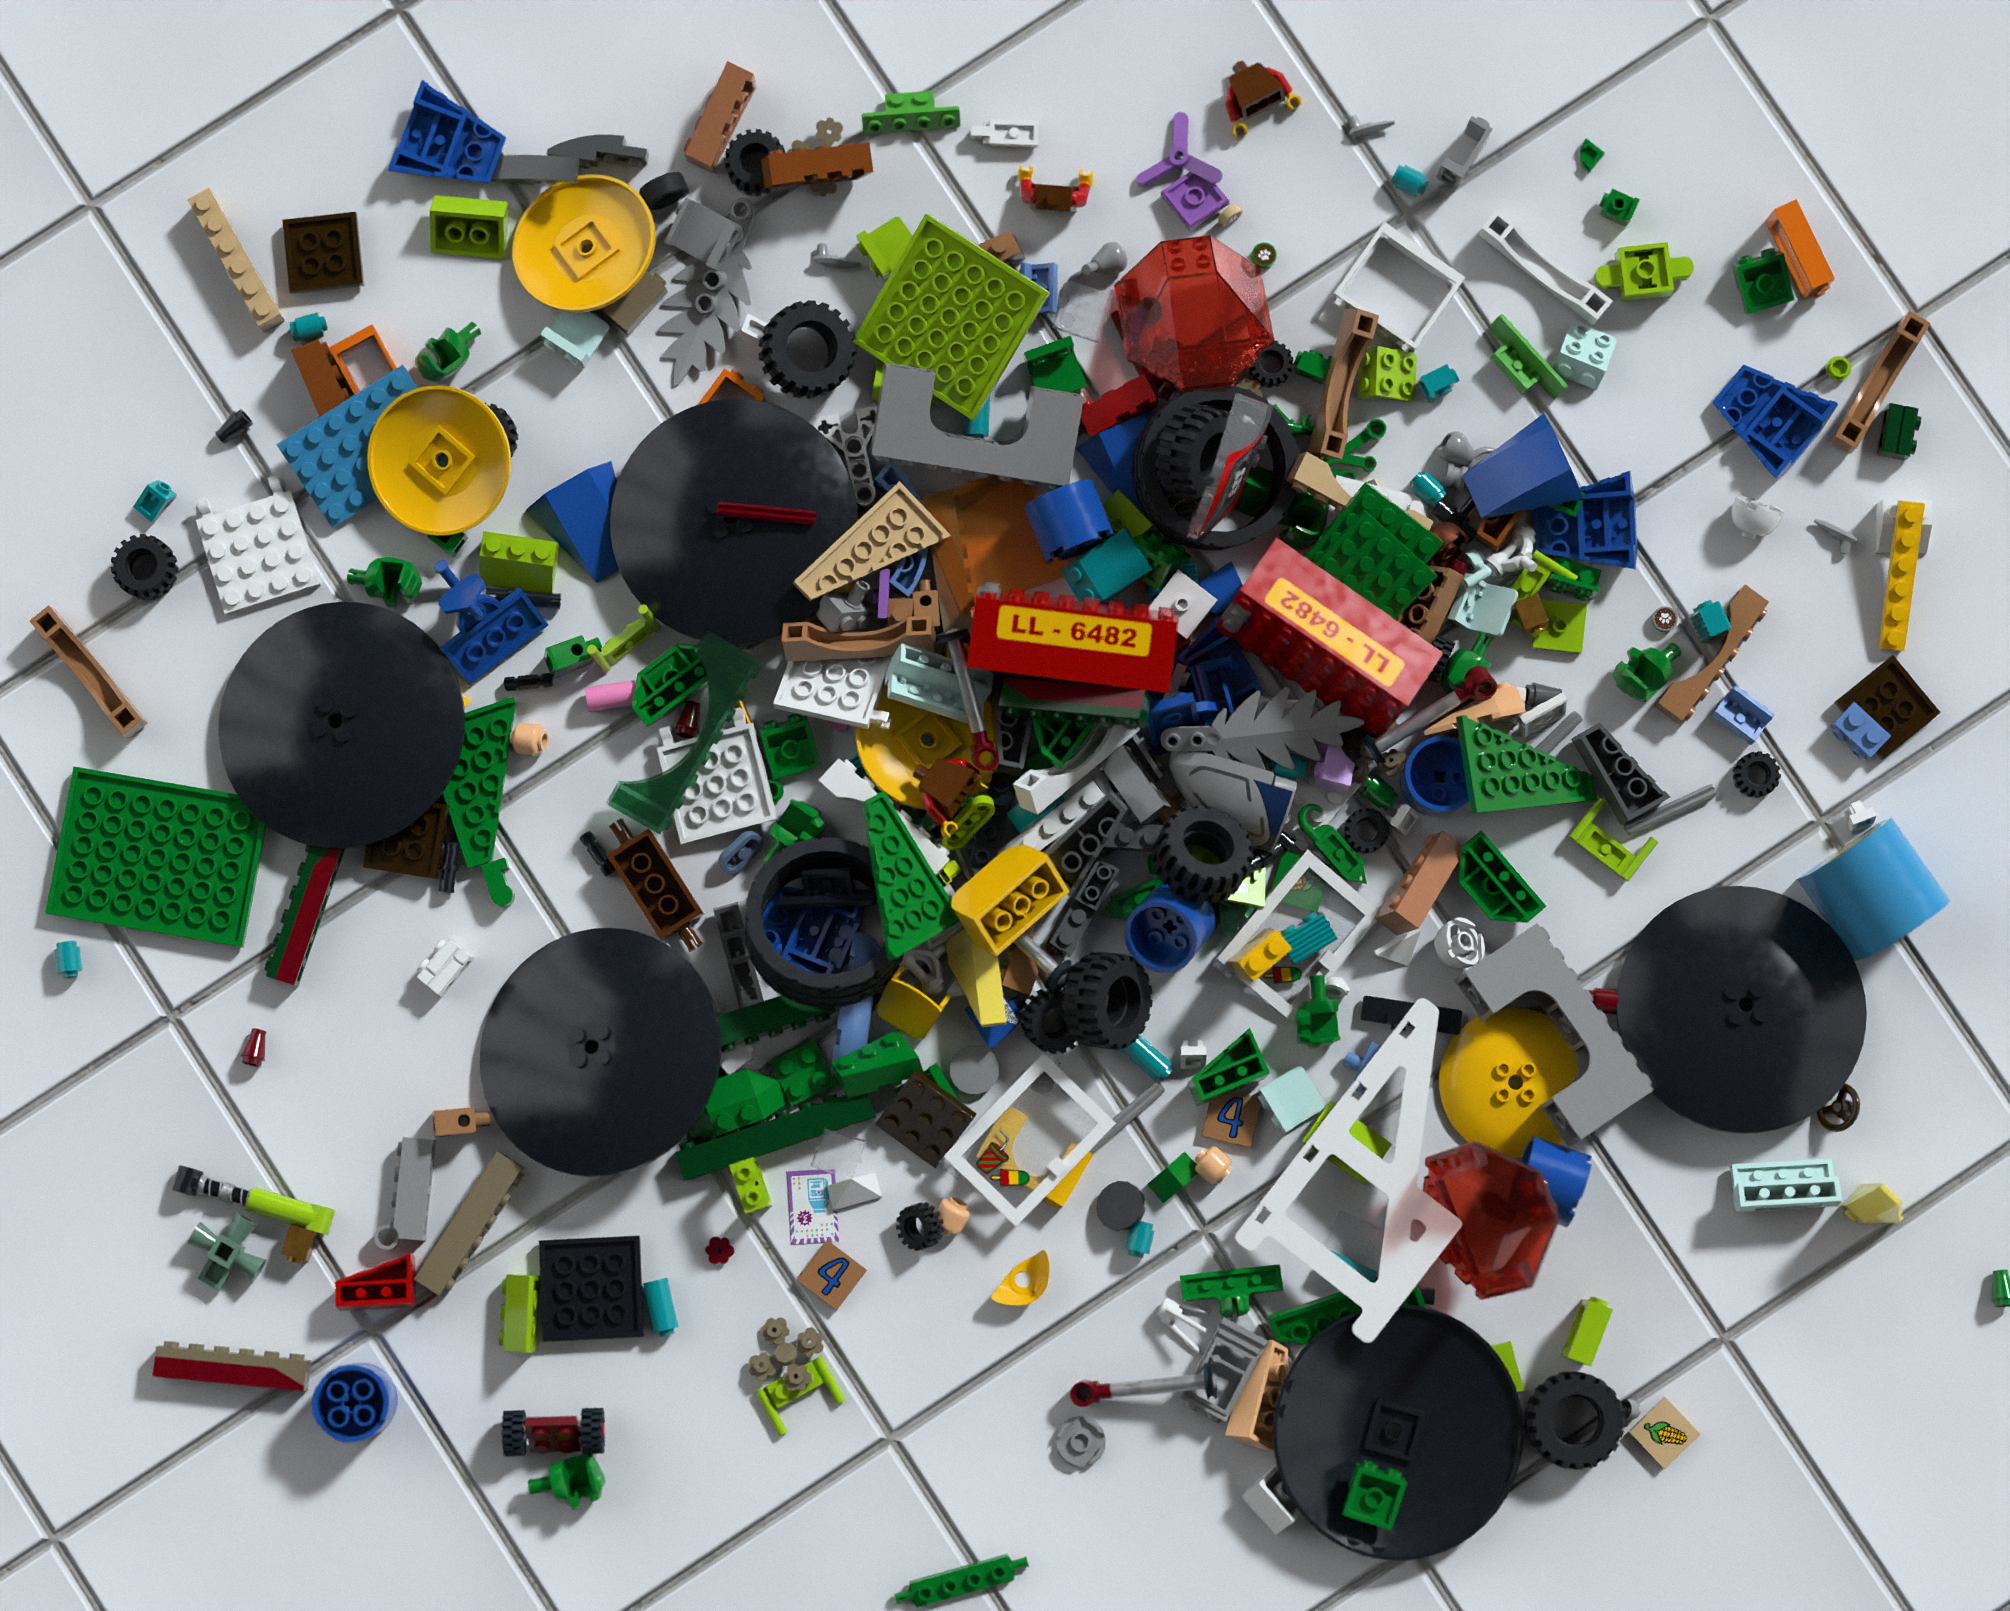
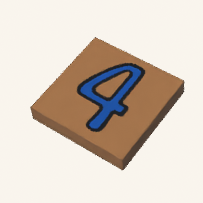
M1232 1092L1210 1101L1201 1136L1251 1148L1261 1104L1259 1099Z
M826 1240L797 1281L837 1311L866 1273L867 1269Z

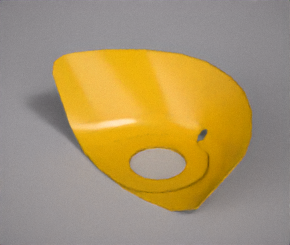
M1041 1250L1036 1255L1015 1266L1006 1275L997 1290L991 1295V1298L998 1303L1014 1306L1028 1305L1036 1301L1043 1295L1049 1281L1050 1264L1047 1252ZM1022 1271L1027 1272L1031 1277L1030 1284L1023 1288L1015 1283V1276Z

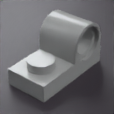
M1177 663L1171 678L1170 691L1165 693L1163 700L1172 698L1178 693H1184L1181 692L1182 686L1186 687L1190 680L1191 673L1188 672L1190 667Z

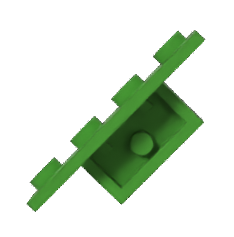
M933 91L885 94L886 112L862 114L863 134L957 128L961 126L959 106L935 108Z
M1503 314L1493 321L1489 329L1504 345L1494 352L1490 359L1522 394L1538 382L1553 399H1556L1568 387L1561 376L1552 369L1546 360Z

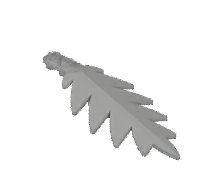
M738 198L731 205L728 219L743 226L722 271L710 268L701 260L691 264L677 273L674 279L702 282L682 289L662 302L663 306L693 307L674 316L658 329L659 332L685 333L675 340L662 355L663 358L676 359L674 385L681 383L692 366L700 371H705V341L719 353L725 354V339L718 317L736 332L741 330L737 309L730 292L744 304H751L748 284L740 267L741 265L747 270L752 268L748 256L743 251L755 214V206L747 198ZM742 206L747 208L745 215H742L740 212Z
M1286 686L1266 704L1256 718L1255 714L1261 694L1259 690L1249 696L1233 712L1226 723L1227 709L1224 708L1216 716L1211 726L1168 727L1162 732L1160 741L1166 750L1172 752L1213 751L1216 756L1230 759L1229 752L1244 764L1266 770L1258 752L1259 750L1271 760L1292 770L1295 765L1286 745L1305 757L1319 761L1321 756L1313 739L1330 745L1342 746L1344 742L1340 733L1363 725L1364 719L1339 715L1341 701L1331 703L1311 716L1317 694L1316 690H1312L1302 697L1283 717L1290 687ZM1199 736L1202 742L1197 743L1193 738ZM1175 737L1177 742L1171 743L1168 738Z

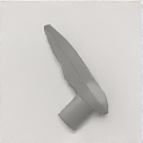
M1356 115L1347 119L1351 126L1349 134L1353 136L1377 133L1395 124V121H1382L1361 125Z
M824 243L817 245L818 256H815L813 259L824 266L834 268L860 266V262L828 255L827 245Z
M1818 519L1814 520V523L1829 532L1833 537L1842 539L1839 552L1848 554L1851 543L1858 542L1854 535L1828 522Z
M973 838L962 848L955 849L962 870L968 880L972 878V871L969 867V856L966 851L973 848Z

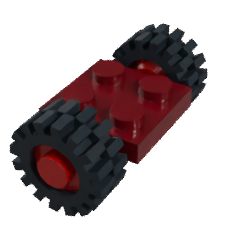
M582 1408L581 1426H578L577 1416L526 1417L525 1410L503 1411L501 1430L504 1457L525 1456L527 1438L531 1453H572L574 1451H581L582 1448L583 1454H604V1409Z

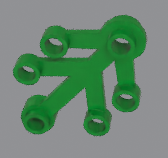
M1380 419L1371 420L1367 424L1366 431L1346 443L1342 459H1322L1320 456H1313L1328 463L1329 466L1337 462L1362 467L1365 472H1372L1377 465L1374 457H1360L1350 455L1349 453L1371 439H1381L1386 433V424ZM1374 426L1378 427L1380 433L1373 434L1371 428ZM1366 460H1371L1373 462V467L1367 468L1364 465V462ZM1331 469L1333 476L1344 477L1345 474L1349 473L1353 476V480H1356V474L1353 470L1348 469L1343 472Z

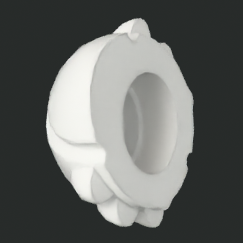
M1332 976L1325 980L1327 995L1339 998L1349 995L1350 989L1342 978Z

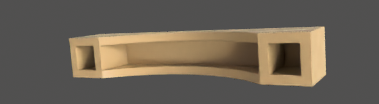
M207 188L187 199L261 330L265 332L285 321L213 192Z
M1308 452L1298 454L1286 481L1293 484L1292 488L1300 493L1307 492L1314 496L1313 499L1323 505L1328 503L1335 507V512L1340 513L1352 497L1339 485L1328 463ZM1414 510L1405 511L1430 530L1434 522L1433 520Z

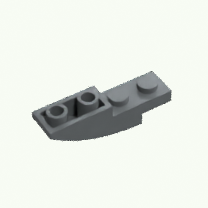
M611 134L582 136L561 142L547 149V156L577 157L580 160L579 168L591 169V166L598 167L599 158L608 163H616L617 160L626 161V164L637 167L641 166V164H648L649 158L647 149L626 146L624 136Z
M1100 858L1097 859L1048 946L1069 958L1071 957L1120 869Z

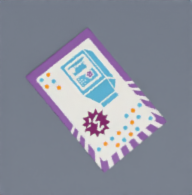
M835 1168L788 1171L791 1244L826 1242V1240L830 1242L839 1241L837 1209L833 1210L827 1189L828 1185L835 1184Z

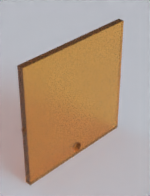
M991 474L989 478L982 477L974 481L968 480L966 484L918 500L951 535L949 538L932 545V548L960 615L974 610L978 587L983 586L985 582L999 583L1001 591L1009 592L1010 588L1028 591L1063 578L1060 571L1068 565L1066 560L1062 561L1059 557L1053 558L1054 562L1046 564L1023 508L1027 503L1039 497L1035 486L1023 484V481L1018 478H1014L1013 482L1002 481L998 479L997 475Z

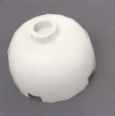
M1736 496L1731 514L1735 526L1743 530L1741 535L1756 539L1757 535L1766 536L1771 534L1777 528L1784 511L1773 505L1769 507L1760 500Z
M1456 918L1444 924L1435 936L1434 945L1439 959L1450 968H1468L1476 964L1484 956V939L1481 933L1477 935L1473 929L1476 927L1474 923L1466 918Z

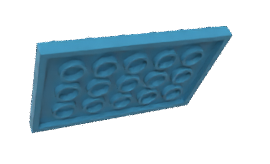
M403 364L277 443V447L332 528L378 499L369 477L367 462L368 445L372 430L388 405L401 395L418 388ZM441 453L438 456V460L445 457L446 454Z

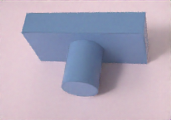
M1371 1042L1364 1058L1351 1052L1347 1053L1343 1066L1358 1072L1354 1081L1377 1053L1381 1045ZM1360 1084L1355 1091L1364 1094L1366 1088Z

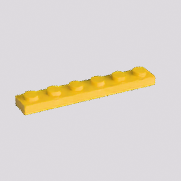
M1898 500L1878 643V648L1905 651L1925 507L1923 502Z

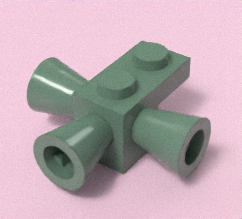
M235 1212L228 1235L222 1234L217 1237L200 1222L188 1240V1244L209 1251L206 1256L209 1259L197 1279L221 1291L236 1266L249 1279L255 1281L261 1273L266 1259L245 1253L246 1246L241 1243L257 1224Z

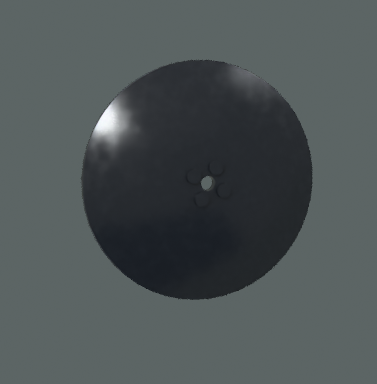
M722 399L692 406L662 422L641 441L629 457L616 484L610 514V534L616 563L625 583L640 604L646 605L656 619L678 633L696 640L724 645L749 644L782 635L783 623L805 622L817 612L824 595L809 601L793 582L858 521V509L851 478L842 459L826 437L813 425L789 410L770 403L748 399ZM719 502L810 510L816 512L815 525L738 518L735 523L728 524L723 516L717 515V505Z
M333 602L308 607L285 617L262 633L246 650L235 666L228 680L219 713L218 732L222 761L235 792L245 806L265 825L279 834L296 842L327 849H347L374 844L400 833L419 820L435 804L449 784L462 752L465 734V711L461 688L456 674L441 648L426 632L402 615L386 608L359 602ZM335 715H341L342 724L337 728H332L330 725L331 718Z
M1723 886L1693 893L1676 901L1655 916L1640 932L1624 960L1617 986L1619 1002L1617 1003L1616 1016L1623 1047L1636 1058V1066L1641 1073H1645L1650 1078L1653 1089L1651 1093L1678 1115L1710 1129L1739 1134L1763 1133L1788 1127L1806 1119L1828 1103L1843 1087L1858 1061L1863 1046L1867 1016L1865 992L1858 968L1848 948L1830 925L1815 912L1788 896L1774 891L1747 886ZM1741 999H1748L1752 1004L1751 1011L1745 1012L1741 1010L1739 1001Z
M595 928L578 931L550 942L534 952L520 964L500 989L491 1006L482 1033L480 1073L484 1095L494 1119L506 1137L520 1151L536 1162L558 1172L574 1176L606 1177L623 1174L645 1166L667 1153L685 1137L698 1121L710 1100L719 1073L721 1029L715 1003L702 977L680 953L669 945L649 935L627 929ZM597 1041L598 1050L594 1054H589L587 1051L589 1043Z
M1401 1304L1372 1342L1366 1343L1352 1331V1326L1362 1314V1310L1352 1312L1334 1321L1315 1335L1299 1352L1282 1381L1276 1399L1272 1425L1273 1450L1280 1478L1289 1497L1304 1518L1325 1537L1347 1550L1367 1557L1394 1561L1415 1560L1445 1552L1472 1537L1487 1524L1505 1501L1515 1481L1521 1461L1524 1439L1523 1415L1515 1384L1505 1364L1490 1344L1476 1331L1450 1315L1417 1305ZM1392 1423H1397L1400 1426V1434L1397 1437H1390L1388 1434V1427ZM1364 1460L1370 1461L1378 1465L1377 1469L1387 1472L1388 1468L1396 1469L1402 1472L1401 1477L1406 1479L1407 1485L1391 1530L1342 1514L1349 1492L1348 1486L1356 1463L1363 1464Z

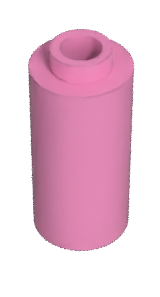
M635 680L585 687L589 712L632 706Z

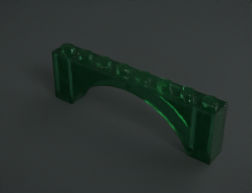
M707 629L694 650L704 669L709 695L706 720L697 741L689 752L668 770L642 780L618 781L606 802L610 807L658 834H661L662 830L667 831L673 821L672 813L675 808L679 810L686 799V796L683 794L687 787L692 788L698 778L696 774L700 765L705 766L711 756V753L708 752L713 743L717 745L724 733L721 731L725 722L730 723L736 713V710L733 709L738 700L742 701L749 690L746 687L749 680H754L761 670L759 666L760 660Z

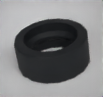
M671 172L650 180L640 188L639 193L650 210H658L683 199L688 194L689 188L682 173Z

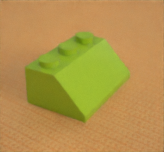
M434 195L430 208L431 253L495 259L505 258L508 202Z
M483 531L479 555V576L487 586L514 588L515 590L520 587L522 591L553 593L560 546L554 541Z
M1332 1101L1328 1103L1302 1140L1304 1144L1307 1143L1336 1105ZM1358 1119L1349 1129L1351 1136L1381 1159H1383L1392 1145L1391 1142ZM1314 1145L1311 1147V1149H1313L1317 1153L1319 1152V1150L1316 1149ZM1331 1154L1327 1157V1160L1361 1184L1365 1185L1368 1181L1336 1155Z
M507 1274V1279L502 1280V1294H506L505 1304H501L500 1319L504 1320V1330L499 1332V1345H503V1351L524 1353L536 1351L540 1275Z

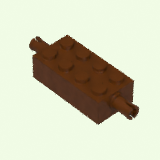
M623 818L617 820L621 831L615 823H612L609 828L613 831L621 845L609 853L607 857L660 940L664 941L673 934H679L689 952L695 950L691 939L697 947H700L703 942H701L691 925L693 924L692 922L705 914L652 831L648 828L641 834L633 836Z

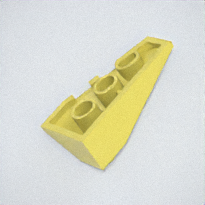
M963 929L946 941L948 965L958 980L961 990L965 993L981 1027L1005 1025L1007 1022L998 956L977 947L966 929Z
M1883 1183L1861 1184L1841 1205L1845 1209L1844 1215L1853 1223L1856 1221L1858 1223H1900L1903 1220L1901 1216L1903 1214L1901 1211L1902 1201Z

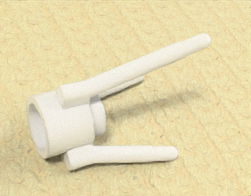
M1167 1297L1157 1313L1158 1316L1162 1317L1160 1322L1167 1325L1197 1354H1200L1201 1350L1171 1320L1176 1323L1180 1319L1193 1328L1205 1333L1206 1329L1181 1314L1183 1309L1179 1307L1204 1315H1209L1210 1312L1182 1302L1175 1297L1173 1300Z

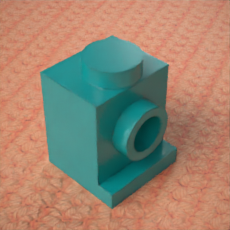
M1448 364L1421 376L1418 382L1428 402L1431 403L1435 400L1436 394L1442 397L1452 391L1451 387L1459 382L1456 371L1450 369Z

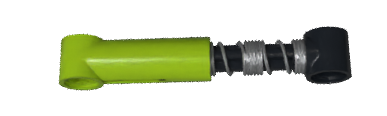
M182 1165L178 1167L172 1187L174 1191L192 1196L208 1194L210 1198L215 1196L218 1197V1200L230 1202L231 1204L239 1203L242 1207L245 1206L248 1212L298 1225L318 1233L329 1234L336 1211L334 1209L310 1204L257 1187L245 1190L243 1189L244 1187H236L235 1184L225 1181L222 1183V1180L218 1182L212 1180V1177L209 1179L208 1176H204L203 1171Z

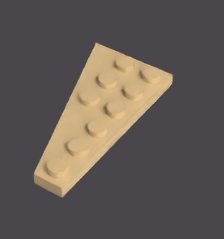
M899 481L808 567L793 584L811 601L943 541L951 535Z

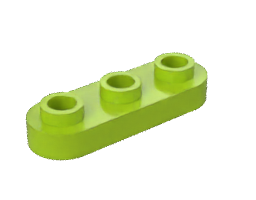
M978 795L972 798L951 821L957 824L958 830L955 832L950 826H947V832L951 837L945 838L941 834L943 846L951 850L962 848L994 814L993 799L986 795Z

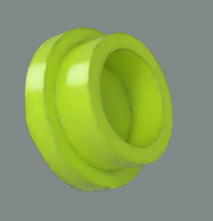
M1835 356L1826 364L1827 375L1835 381L1846 379L1851 372L1849 361L1842 356Z

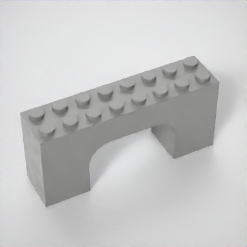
M884 362L870 452L872 455H875V460L890 462L891 458L899 459L900 464L915 466V462L924 463L925 468L940 470V466L948 467L949 472L964 474V471L968 470L972 471L974 476L989 478V474L997 475L999 480L1013 482L1014 478H1018L1023 481V484L1038 486V482H1043L1045 485H1048V488L1052 489L1069 484L1084 399L1080 394L1031 386L1023 428L1015 437L1006 441L946 433L937 429L932 424L930 406L936 376L933 370Z
M1536 923L1463 972L1454 982L1482 1022L1513 1001L1520 999L1532 1000L1545 1010L1567 1041L1578 1061L1577 1075L1569 1086L1540 1106L1570 1147L1652 1092V1082L1636 1066L1637 1060L1633 1054L1625 1050L1620 1035L1616 1031L1611 1030L1607 1024L1608 1019L1601 1010H1597L1593 1004L1594 1000L1590 992L1581 987L1576 972L1572 968L1569 969L1565 964L1562 952L1557 947L1554 948L1549 941L1550 936L1546 929Z

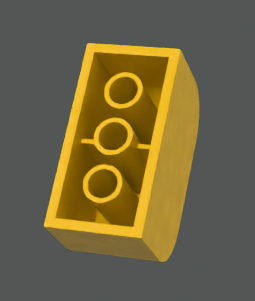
M1017 845L1001 852L954 894L951 900V907L974 944L998 956L1070 891L1047 854L1027 845Z

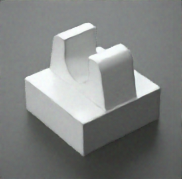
M1860 800L1850 804L1849 811L1851 815L1847 822L1850 832L1874 824L1877 815L1873 807L1865 809Z
M1395 803L1392 806L1397 811L1395 816L1390 817L1386 815L1385 817L1398 833L1406 837L1419 818V815L1405 803L1402 805Z
M1184 1040L1180 1053V1068H1204L1206 1066V1046L1203 1045L1202 1040L1197 1041V1046H1188V1040Z

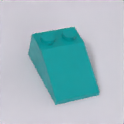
M1126 527L1078 557L1060 572L1078 601H1084V597L1099 599V603L1106 604L1153 569Z

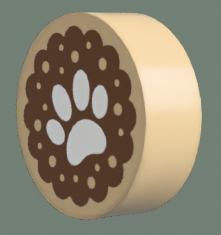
M1235 204L1229 206L1219 215V223L1224 228L1230 226L1242 215V210Z

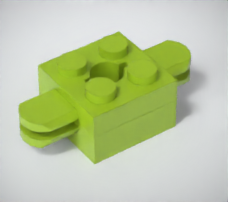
M1668 242L1619 247L1614 254L1616 264L1600 266L1594 275V282L1599 289L1603 290L1619 288L1621 302L1670 297L1674 291L1673 282L1687 280L1692 275L1694 265L1692 260L1686 256L1670 258Z

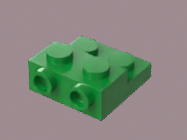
M1768 248L1760 252L1761 256L1752 258L1751 255L1737 258L1738 263L1732 264L1736 286L1740 289L1746 314L1795 300L1783 252L1775 251V248Z
M794 713L787 716V721L780 723L777 720H770L763 723V728L759 729L774 780L822 766L806 715L802 716L801 714Z
M1364 1460L1363 1464L1356 1463L1348 1486L1349 1492L1342 1514L1391 1530L1407 1485L1406 1479L1401 1477L1402 1472L1396 1469L1388 1468L1387 1472L1377 1469L1378 1465L1370 1461Z

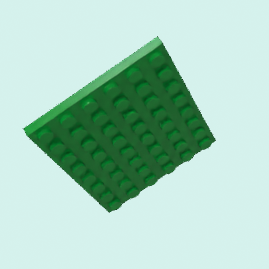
M73 767L45 914L244 948L267 825L245 806L238 794Z

